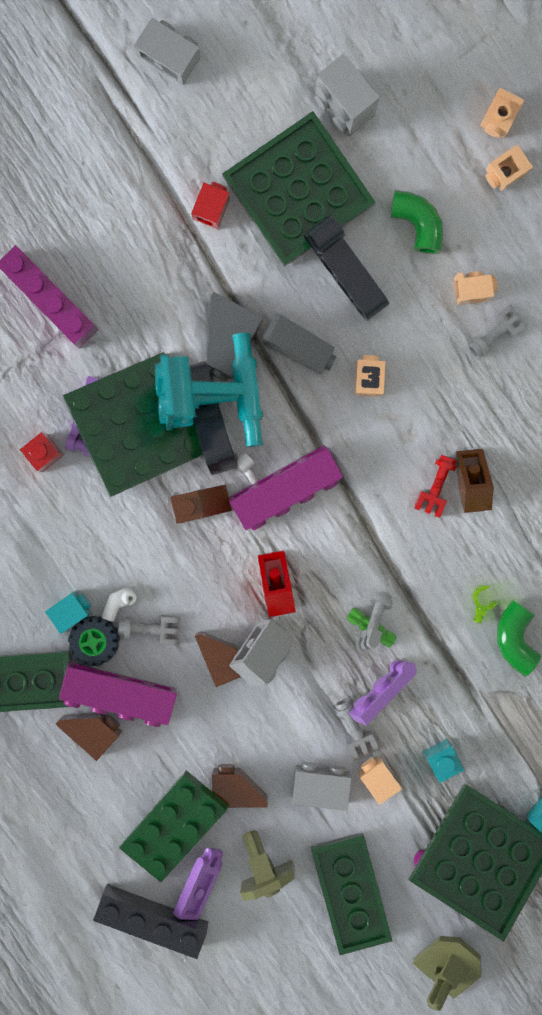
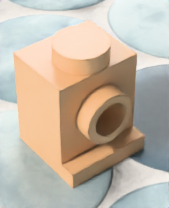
M499 88L480 126L485 128L484 131L493 137L500 136L504 138L524 99ZM498 111L501 112V113H503V114H505V115H507V116H504V117L500 116V115L498 114Z
M517 144L488 165L486 168L488 172L486 179L492 188L498 187L502 192L519 179L525 177L533 166ZM501 169L508 170L509 176L506 177Z
M483 271L466 274L467 278H464L463 273H457L453 278L457 305L490 301L494 297V293H497V280L492 274L483 275Z

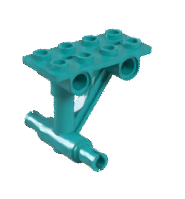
M250 333L232 335L235 351V360L232 363L234 382L191 381L189 357H167V355H161V363L155 364V385L157 396H159L160 424H166V430L193 425V417L196 416L195 408H199V405L236 401L238 419L244 425L245 447L263 445L260 421L263 420L262 417L264 416L260 407L256 375L257 361L252 357Z

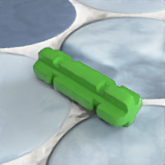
M352 608L347 615V620L353 625H359V629L363 631L367 629L370 617L367 615L363 616V612L357 608ZM379 624L378 630L382 632L380 643L390 648L396 641L397 636L389 630H384L385 628Z

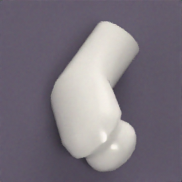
M123 588L111 593L101 618L114 622L119 608L133 605L136 602L137 596L135 592L130 588Z

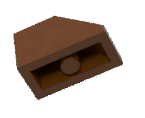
M483 449L456 451L459 495L464 513L492 510L494 485Z
M226 484L171 496L176 524L232 511Z
M203 631L196 633V641L215 687L240 678L241 676L229 666L239 651L238 647Z
M99 713L63 715L55 724L96 761L122 732L119 729L120 724L115 718Z
M220 764L218 768H213L212 792L229 805L228 808H268V795L241 768H235L233 764Z

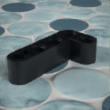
M331 215L324 217L303 234L308 245L366 321H369L389 305V301L344 240L345 233L334 217Z
M206 361L190 365L191 381L212 382ZM219 403L199 405V408H195L196 416L193 419L211 476L238 468Z

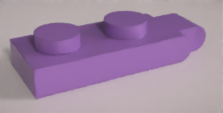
M206 848L202 857L197 858L173 911L177 918L199 920L222 868L221 859L223 852L221 849Z

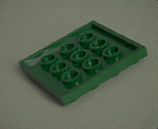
M314 111L222 173V177L284 267L311 249L303 234L324 217L331 215L343 227L376 203Z
M164 352L62 396L109 498L203 456L194 419L193 425L172 428V430H166V424H160L159 396H157L155 385V364L161 363V355H165Z
M463 784L408 880L504 942L542 875V833L467 784Z

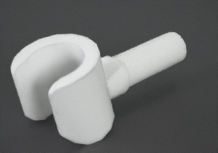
M243 453L236 463L252 485L257 480L249 469L255 462L246 453Z

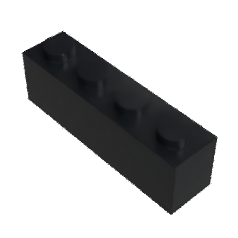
M109 884L105 887L93 918L94 922L194 959H198L207 935L209 922L201 918L199 920L179 919L173 914L174 908Z

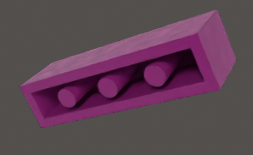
M16 245L0 260L2 272L79 349L99 330Z
M323 445L233 494L228 499L245 531L250 528L257 530L267 523L266 519L274 515L280 517L291 510L290 506L297 502L303 504L315 497L314 493L321 489L327 491L339 484L338 480L343 478L328 448Z
M68 662L59 700H63V704L69 707L80 708V705L91 707V711L95 713L107 714V711L118 713V717L124 720L133 721L134 718L145 720L144 723L147 725L160 727L161 724L169 725L177 692L174 687Z

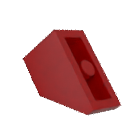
M284 550L257 555L269 617L296 613Z

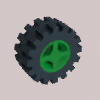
M102 616L86 617L79 621L70 632L71 634L68 637L69 651H72V657L79 660V663L82 665L86 664L88 667L101 666L112 659L118 650L120 636L117 633L118 630L113 626V622L101 618Z

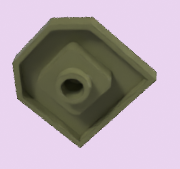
M249 831L243 835V840L250 857L248 862L253 873V877L241 883L240 894L243 901L255 900L262 896L266 898L271 897L295 879V867L292 860L276 867L273 866L270 856L264 850L258 831Z
M438 937L414 957L412 963L435 982L427 998L429 1008L436 1011L442 1009L448 994L453 999L481 978L482 975L481 955L460 937Z

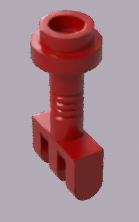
M442 454L439 459H436L435 464L439 468L429 493L420 490L414 509L420 510L423 501H426L427 505L424 513L430 514L433 506L437 505L434 516L441 517L447 500L439 496L449 470L455 471L457 468L455 459Z

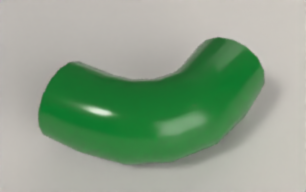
M395 190L390 218L403 219L414 225L416 229L415 251L426 254H440L443 244V223L436 208L422 196L407 191Z
M512 600L504 610L497 625V643L502 657L510 666L523 676H528L536 668L541 658V655L532 649L524 639V632L535 615Z

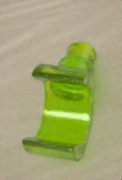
M479 585L472 592V602L476 606L474 622L482 623L486 611L493 609L498 603L495 600L487 605L479 603L478 595L481 591L489 588L490 586Z

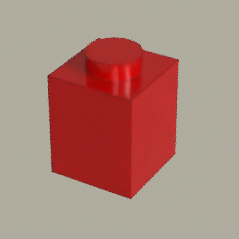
M203 182L191 212L193 220L218 230L230 201V193L226 191L227 188L216 182H211V185Z
M43 432L19 449L38 472H44L64 456L51 437Z

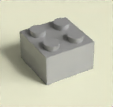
M344 53L317 74L315 100L322 110L325 111L327 109L331 113L333 123L341 132L345 130L350 137L375 116L380 97Z

